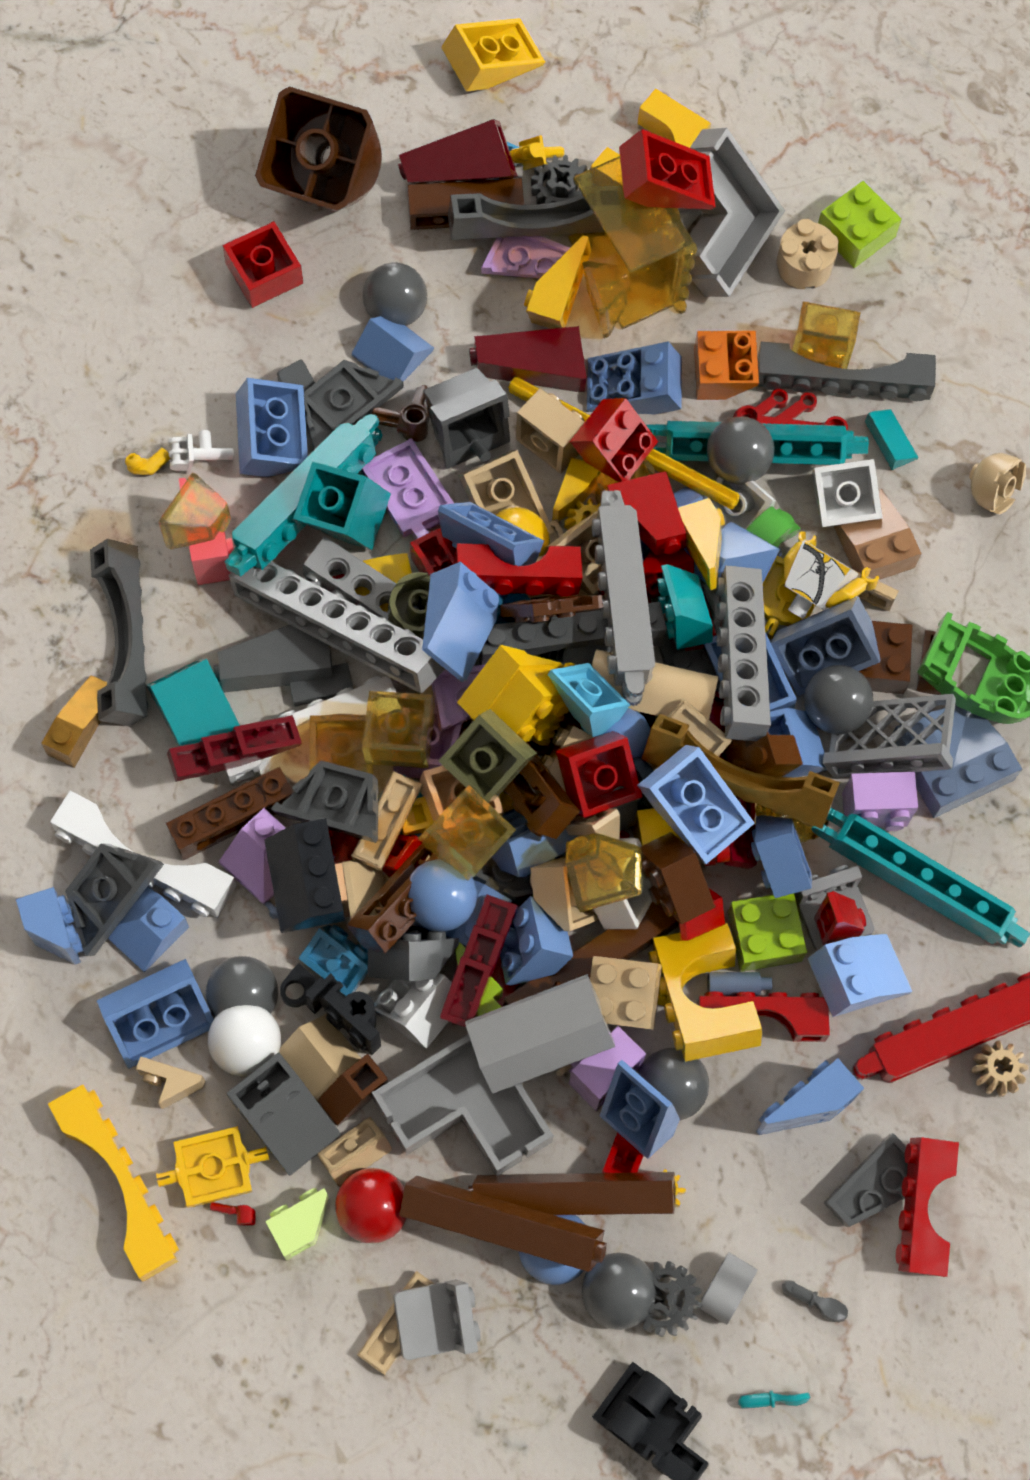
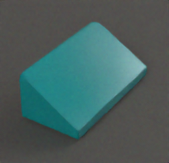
M891 409L872 411L867 414L865 423L891 470L919 458Z

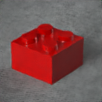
M275 221L222 245L225 263L252 308L303 284L301 264Z
M611 731L556 750L566 793L580 810L578 815L583 818L642 798L641 790L637 786L639 781L626 736ZM619 786H624V788L613 791Z

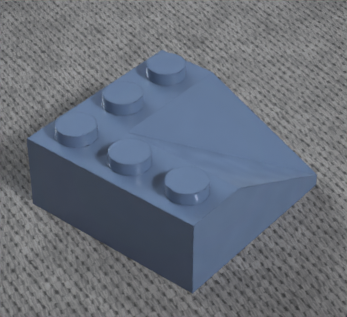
M955 705L950 754L953 757L952 769L915 772L916 788L933 818H936L1013 782L1022 771V767L1006 740L987 719ZM945 708L929 712L928 714L935 720L945 711ZM923 717L911 729L919 735L931 722ZM901 725L896 726L895 729H894V731H893V733H894L897 729H899V728L901 727ZM937 729L924 741L927 744L941 743L942 733ZM907 732L895 744L897 746H906L914 737Z

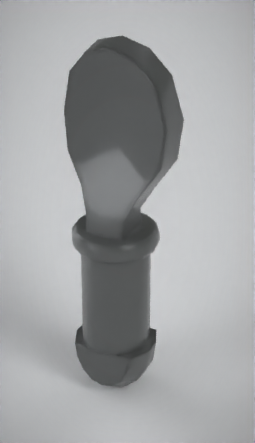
M787 1280L782 1284V1290L787 1296H792L808 1304L809 1307L817 1306L822 1316L827 1320L839 1323L845 1321L848 1317V1309L839 1300L817 1296L818 1292L810 1291L792 1280Z

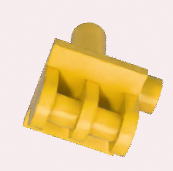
M542 135L520 141L519 148L512 149L510 154L513 163H522L523 170H529L546 165V158H553L554 155L557 158H562L564 156V148L561 146L544 147Z

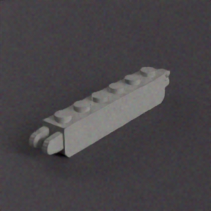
M602 491L597 519H592L593 537H598L599 545L595 546L596 564H601L602 572L598 573L599 591H604L605 600H602L603 608H601V615L603 619L607 618L608 627L604 628L605 646L611 647V655L607 657L608 673L614 674L615 686H622L623 698L630 706L634 707V705L637 706L642 701L645 689L644 684H647L652 679V672L655 667L637 510L630 505H624L620 491Z

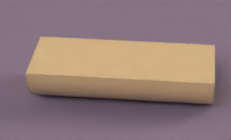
M596 649L592 667L624 697L622 686H615L614 674L608 673L607 657L611 655V652ZM655 662L652 679L647 684H644L645 689L642 701L637 706L634 705L633 707L631 705L628 707L634 711L659 716V714L669 716L677 705L685 699L709 720L718 676Z

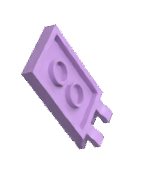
M412 438L374 457L371 462L361 469L364 476L391 493L386 511L403 537L412 534L414 540L428 534L427 530L440 524L439 506L454 504Z

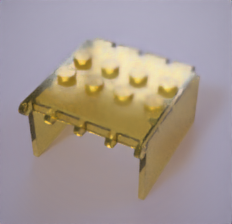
M620 156L574 176V182L605 232L573 234L568 237V240L573 246L583 235L589 237L591 254L586 270L622 330L671 307L678 314L685 313L687 309L685 301L689 298V290L686 286H689L692 282V276L689 271L694 269L695 261L693 256L697 254L698 248L680 220L678 208L646 207L625 199Z

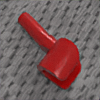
M212 1202L210 1205V1210L237 1215V1225L253 1226L256 1223V1212L248 1205L229 1206Z

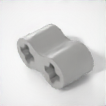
M728 1252L700 1301L702 1303L700 1309L727 1325L758 1269Z

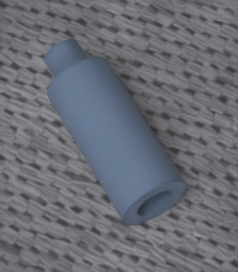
M708 972V992L718 991L723 992L724 995L754 992L755 995H760L761 990H772V977H761L760 972Z

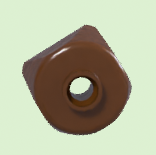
M289 86L283 89L277 97L255 174L260 187L331 211H338L356 204L375 185L382 163L381 144L370 114L366 109ZM330 147V155L328 159L324 163H322L323 155L325 151Z

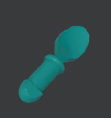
M770 1390L768 1393L740 1396L738 1405L742 1409L768 1406L774 1408L775 1402H781L788 1406H799L807 1403L811 1397L809 1393L781 1395L774 1394Z

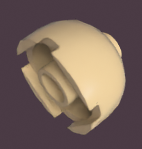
M994 453L984 458L979 464H975L969 478L971 480V492L978 505L999 515L1006 512L1016 500L1010 498L1014 490L1020 491L1026 476V464L1021 459L1004 453Z

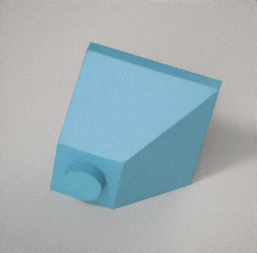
M590 663L552 669L548 673L549 678L571 715L580 723L583 731L592 737L604 734L622 718L630 706Z

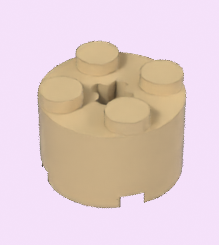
M802 219L789 227L781 238L776 258V264L779 269L778 273L781 279L797 289H805V287L811 286L816 288L823 285L831 276L838 252L837 237L828 228L810 219Z

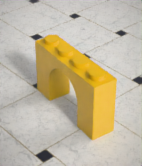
M656 88L639 107L638 125L651 133L689 148L702 129H710L711 127L709 121ZM606 147L591 165V184L598 188L622 187L624 197L620 154ZM624 198L626 206L640 215L646 216L644 212L647 208L646 206Z
M728 923L688 941H681V933L653 938V951L648 952L650 963L662 965L659 995L660 997H666L667 1004H664L666 1019L668 1023L674 1024L675 1031H672L676 1051L682 1050L685 1062L761 1046L762 1027L753 1001L723 1008H704L690 1001L682 990L684 985L696 975L735 967L736 947Z

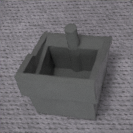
M477 367L423 390L434 434L440 444L446 469L476 456L482 462H488L491 459L490 450L510 442L508 421L510 414L507 393L496 379L490 382Z

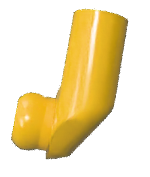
M161 447L150 458H141L136 453H131L126 457L125 464L127 465V470L134 475H153L171 458L169 453Z

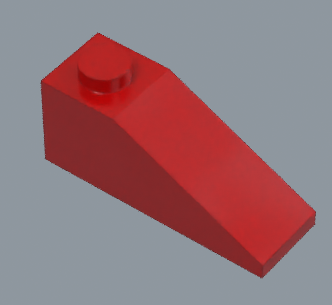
M835 891L826 894L814 916L823 946L850 937H859L866 926L864 912L861 908L857 909L855 900Z

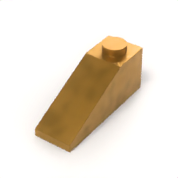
M90 675L59 712L41 742L48 756L75 768L101 722L98 720L97 691L107 685L106 681Z

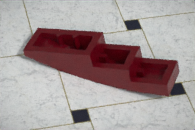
M291 715L235 726L232 732L202 737L199 743L169 748L167 756L175 782L268 758L302 745V741L294 717Z
M486 894L476 925L472 929L464 955L461 956L440 1015L441 1019L466 1028L465 1021L476 1017L518 905Z

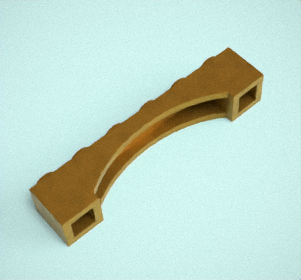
M659 714L651 728L642 760L650 762L658 768L685 745L699 747L735 796L740 797L745 802L756 803L769 808L776 814H784L800 820L807 826L823 828L840 782L809 771L808 776L784 778L762 775L742 769L721 759L705 748L688 731L689 724Z

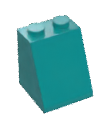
M312 461L293 519L346 543L372 550L391 493L366 476Z
M200 658L146 685L178 746L199 743L202 737L232 732L235 726H240L206 658Z

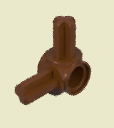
M427 386L417 387L412 403L402 407L401 411L376 407L373 409L372 415L375 414L377 416L379 425L397 428V432L402 434L406 440L412 438L414 442L423 441L428 435V423L430 420L423 390L427 389Z

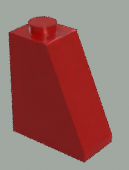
M666 471L607 485V491H620L624 505H630L637 510L640 539L655 555L662 553L673 554L685 548L686 530Z

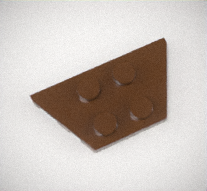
M602 595L533 597L527 601L519 600L500 605L501 617H513L514 623L527 621L542 622L548 621L550 617L565 618L576 616V611L603 608Z

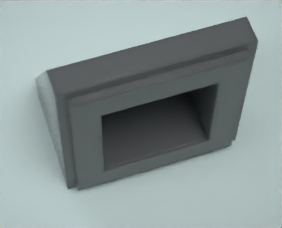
M302 359L277 372L278 382L303 385L304 392L315 383Z

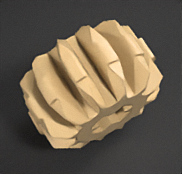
M996 1041L993 1044V1048L985 1044L981 1048L983 1054L977 1053L973 1058L979 1065L972 1068V1073L981 1075L976 1081V1085L980 1086L985 1082L988 1084L986 1093L991 1094L996 1088L999 1097H1004L1007 1090L1014 1094L1019 1090L1018 1084H1024L1027 1080L1022 1072L1028 1070V1065L1019 1063V1060L1024 1057V1053L1018 1052L1014 1055L1012 1053L1014 1045L1011 1043L1005 1049L1001 1041ZM998 1063L1004 1066L1002 1071L1005 1072L1002 1075L996 1072L998 1067H994Z

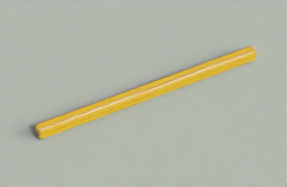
M514 377L508 386L511 394L526 402L539 390V388L518 377ZM560 400L562 405L565 406L567 409H569L570 411L574 410L578 412L583 417L584 421H586L590 416L589 414ZM652 449L642 462L659 472L666 471L668 477L729 509H734L739 502V493L655 449Z

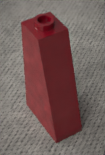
M495 119L399 155L401 163H398L400 174L404 180L407 179V182L411 184L419 182L430 184L444 183L446 181L499 180L518 177L501 123Z
M579 326L474 336V348H469L471 366L476 365L486 378L512 381L514 377H518L536 386L585 392L587 376Z

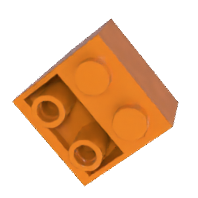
M697 331L694 346L697 400H726L758 386L756 331Z

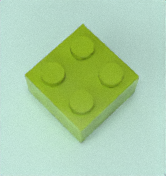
M861 181L822 210L818 223L828 228L837 237L838 253L853 268H856L896 237L902 218L864 181Z
M794 893L779 898L769 895L731 902L727 913L740 972L803 961L807 954Z

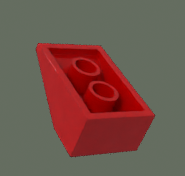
M644 129L638 131L619 146L625 199L646 207L708 210L716 207L709 155Z

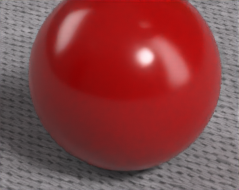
M366 1168L350 1175L340 1186L335 1201V1212L342 1229L350 1237L363 1243H380L394 1237L407 1220V1218L399 1216L405 1188L403 1183L394 1174L379 1168Z

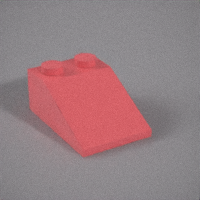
M179 478L191 562L197 584L204 585L229 581V574L231 572L227 570L225 560L229 558V555L234 550L232 538L226 539L224 527L185 478Z

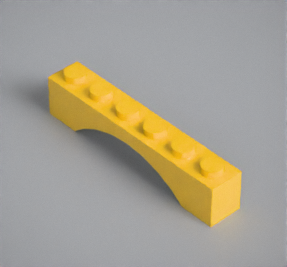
M82 1084L49 1102L48 1106L64 1135L98 1153L116 1175L124 1194L127 1210V1232L123 1249L138 1278L144 1282L179 1262L174 1254L179 1251V1248L171 1233L164 1235L159 1226L164 1221L157 1206L155 1204L149 1206L144 1197L149 1192L140 1175L134 1177L128 1167L133 1164L125 1146L118 1148L113 1139L118 1133L110 1118L103 1120L98 1110L103 1107V1104L96 1091L93 1089L89 1092Z

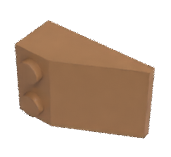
M879 489L882 519L837 525L834 528L852 569L862 573V570L868 567L871 569L868 577L875 579L876 576H879V580L914 569L922 553L908 524L883 490Z

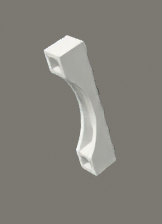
M376 676L368 679L363 686L355 689L345 688L339 691L333 698L325 701L323 699L315 700L303 710L298 712L288 711L281 714L278 718L293 715L299 735L316 728L337 724L362 725L377 729L399 720L403 706L390 677L385 676L381 678ZM274 755L225 770L231 786L233 787L260 776Z
M71 790L50 821L56 832L54 835L67 844H71L74 841L82 845V850L90 856L93 855L101 843L111 844L132 851L111 833L104 822L97 804ZM208 863L196 865L164 864L148 885L150 888L156 885L164 889V895L176 902H180L183 899L192 904L191 909L204 917L211 914L216 918L220 915L237 886L234 877Z

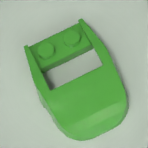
M947 612L938 623L937 631L917 673L942 695L953 694L956 698V706L975 715L1002 724L1018 723L1029 718L1030 656L1023 651L1015 652L1006 645L1008 640L999 634L993 637L980 631L981 626L969 622L966 626H963L951 619L953 614ZM965 646L989 659L975 694H970L969 696L957 688V682L952 679Z

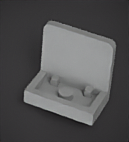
M842 865L832 869L830 875L821 878L818 875H812V888L794 893L809 936L817 951L823 945L814 916L828 892L835 891L854 899L857 909L861 908L863 910L866 926L861 936H869L874 931V925L858 888V884L863 877L859 866L848 868V865Z
M455 1279L402 1290L394 1294L393 1300L403 1358L412 1360L454 1350L463 1354L478 1352L477 1342L480 1341V1329L478 1323L473 1320L472 1308L475 1307V1296L472 1288L468 1287V1283Z

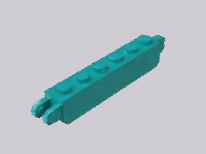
M375 414L365 415L355 425L350 423L340 424L232 532L235 548L229 555V558L225 560L228 571L241 577L254 566L263 570L306 526L294 520L293 517L312 461L356 474L367 463L371 462L376 455L375 446L381 441L383 436L381 429L377 428L379 420Z
M667 421V425L649 424L646 426L654 436H667V442H658L653 449L666 454L674 460L708 461L707 443L713 430L722 422ZM761 423L767 428L774 442V458L772 463L836 465L845 463L846 459H851L852 454H868V437L854 436V431L846 430V426Z
M830 808L826 820L840 827L836 832L823 825L822 829L812 826V832L831 843L829 848L990 944L993 945L999 942L1004 945L1008 941L1020 948L1026 943L1030 932L1016 924L1018 919L1014 917L1016 911L1012 906L862 817L851 813L847 817L839 811Z

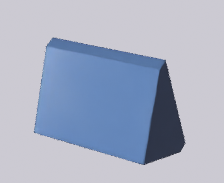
M380 316L369 319L352 351V356L367 368L378 371L379 375L392 380L396 377L404 382L433 352L434 347L405 325L393 323Z

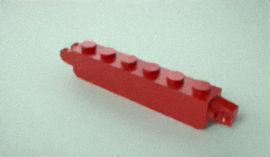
M1030 972L1018 977V983L1008 987L1006 983H1002L988 990L990 995L979 999L978 995H974L961 1001L962 1007L953 1011L949 1007L940 1009L931 1014L933 1019L922 1023L920 1019L914 1020L903 1026V1032L894 1036L891 1031L874 1038L875 1044L868 1050L869 1054L864 1055V1057H861L854 1063L852 1075L862 1081L879 1074L883 1081L893 1083L1030 1024Z

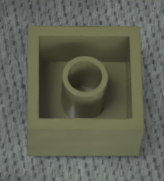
M489 709L478 715L441 757L439 762L479 801L487 805L501 794L537 753Z

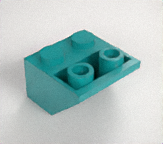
M668 564L661 565L662 578L657 579L660 594L658 602L661 604L663 614L665 613L667 621H665L668 639L674 638L677 650L713 642V625L698 575Z

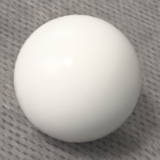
M242 1005L223 1010L212 1022L208 1033V1048L212 1059L222 1070L235 1076H249L277 1054L281 1046V1033L275 1018L267 1010L258 1006Z

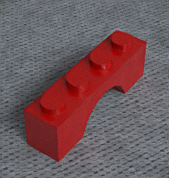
M457 543L454 564L462 562L490 588L494 589L497 594L522 593L532 596L540 594L579 595L583 578L581 547L549 546L545 556L538 562L525 566H516L496 557L488 544Z
M711 991L704 993V996H699L696 1005L704 1008L715 1009L753 1001L758 1016L769 1017L781 1023L789 1032L793 1042H825L830 1036L828 1005L825 998L819 997V993L815 992L801 993L800 997H788L785 992H772L768 994V997H756L754 992L736 993V996H724L723 992Z
M916 1137L910 1138V1143L906 1146L905 1162L908 1163L907 1177H904L902 1182V1195L905 1197L904 1210L899 1215V1229L902 1230L901 1244H898L895 1255L896 1263L899 1264L898 1271L948 1277L950 1243L940 1237L932 1227L928 1216V1203L933 1190L939 1183L956 1176L959 1142Z

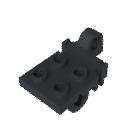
M298 963L280 986L283 1002L293 1008L307 1005L314 1014L323 1007L327 1014L326 1019L337 1030L343 1027L351 1036L349 1038L350 1042L359 1051L363 1052L366 1049L373 1055L381 1047L380 1033L375 1028L376 1014L372 998L360 991L352 992L345 997L340 992L343 984L337 981L331 973L324 980L321 977L317 980ZM294 983L302 985L304 987L303 995L298 999L287 997L286 989L289 985ZM356 1012H364V1013H365V1015H363V1016H362L361 1014H359V1013L356 1014L355 1016H353Z
M632 1362L592 1418L646 1461L650 1459L652 1454L656 1455L651 1461L653 1467L672 1480H699L709 1466L706 1460L683 1444L702 1418L701 1413L693 1405L686 1413L684 1410L688 1404L684 1398L676 1395L669 1386L654 1374L643 1370Z

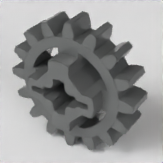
M554 155L551 163L546 160L547 164L543 165L542 168L536 167L534 176H531V194L536 196V204H548L566 200L592 189V175L587 174V166L579 167V159L577 158L569 162L568 155H564L563 160H558L557 156ZM545 179H547L548 181L546 182V186L544 187L543 182ZM579 183V184H580V189H579L578 192H577V191H576V188H577V184Z
M667 1261L664 1269L662 1264L654 1262L652 1274L657 1293H654L653 1298L656 1301L651 1303L648 1310L649 1314L641 1323H644V1330L651 1333L655 1329V1334L660 1337H664L666 1329L670 1335L677 1336V1327L680 1326L686 1331L689 1329L686 1322L688 1318L692 1320L698 1319L696 1314L693 1313V1309L702 1307V1303L695 1300V1296L701 1294L702 1290L692 1286L697 1279L692 1274L686 1275L687 1269L680 1265L676 1269L674 1263ZM665 1277H672L677 1280H671L669 1283H664L660 1279ZM661 1290L668 1294L666 1298L670 1308L663 1304L664 1298ZM663 1314L670 1317V1320L666 1321L654 1319L655 1317L659 1318Z

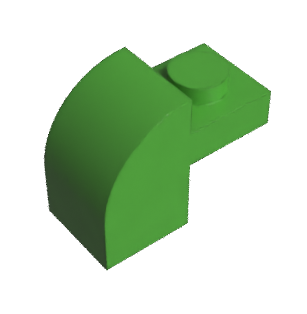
M772 506L758 516L746 530L778 548L781 543L794 537L801 528L794 522V518L789 513L782 511L780 508L776 510Z

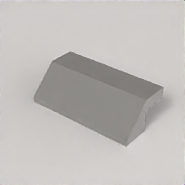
M588 974L465 1021L479 1067L492 1094L615 1047L612 1034L602 1015L599 998Z

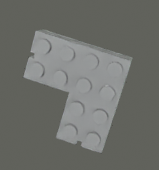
M728 128L702 129L690 148L710 156L716 207L712 210L700 209L703 213L702 217L675 258L688 275H694L692 280L705 297H729L785 210Z
M469 1034L372 1092L374 1103L387 1124L391 1125V1131L406 1155L463 1121L494 1174L500 1175L520 1163L523 1152L528 1158L553 1141L554 1135L521 1083L492 1094L479 1067Z

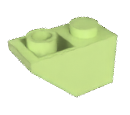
M313 1188L299 1196V1203L288 1208L287 1204L278 1207L269 1214L271 1218L265 1221L286 1261L316 1244L329 1201L325 1188L320 1191Z

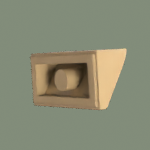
M368 1117L317 1154V1157L337 1186L340 1187L350 1175L368 1168L388 1154L392 1147L371 1117Z

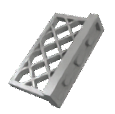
M953 694L873 701V708L869 718L877 711L885 710L889 714L876 725L868 718L866 723L872 729L860 740L853 734L856 730L846 734H832L829 752L824 753L823 765L833 778L850 777L851 774L923 772L952 769L953 757L950 754V744L956 702L955 696ZM937 705H945V711L935 720L928 714ZM907 708L918 710L906 722L898 717ZM925 717L931 724L918 735L911 728ZM893 720H896L901 727L890 737H887L882 730ZM938 729L942 733L941 743L927 744L924 740ZM907 732L914 737L906 746H897L895 744ZM878 734L885 740L877 748L868 749L866 747ZM849 736L856 742L849 750L839 751L840 744Z

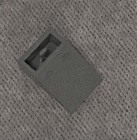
M279 1052L226 1093L235 1108L289 1176L342 1135Z

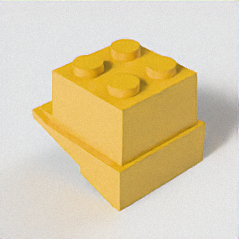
M500 645L457 703L473 720L478 715L491 709L525 742L541 741L551 732L552 728L550 726L555 719L562 716L568 710L548 676L550 670L563 668L564 665L560 662L529 655L524 650Z

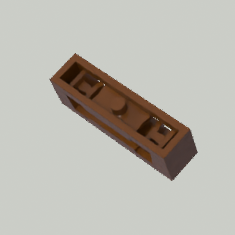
M536 754L520 772L532 788L541 791L544 796L539 793L536 795L520 773L502 792L513 801L511 803L512 807L528 821L527 827L531 832L539 837L545 835L557 839L580 810Z
M279 766L167 822L166 825L183 860H186L238 834L241 828L263 808L272 816L276 815L270 807L276 802L282 804L293 794V791Z
M428 836L351 919L347 927L363 948L386 954L416 921L414 917L417 915L410 908V902H413V898H408V894L412 885L410 875L416 869L414 865L417 861H419L418 865L436 859L455 861L465 867L468 862L452 840ZM427 852L430 858L427 861L421 860L422 856ZM375 908L377 915H369Z

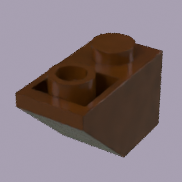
M366 1054L343 1072L317 1101L338 1127L373 1099L372 1092L388 1083V1078L369 1054Z

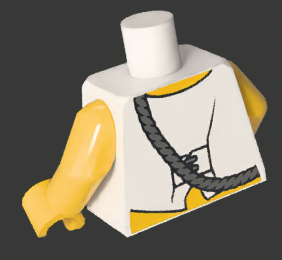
M805 531L799 533L798 542L784 556L785 587L797 593L788 610L804 619L812 604L826 610L860 595L865 590L875 589L879 580V576H876L875 579L866 578L871 571L868 567L862 570L860 578H856L858 576L857 572L816 548L815 535L811 540L806 541Z

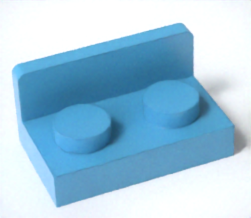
M327 925L318 929L298 959L324 979L331 973L337 981L343 984L340 992L347 996L356 991L368 973V949L363 948L361 944L356 945L347 938V932L336 925Z

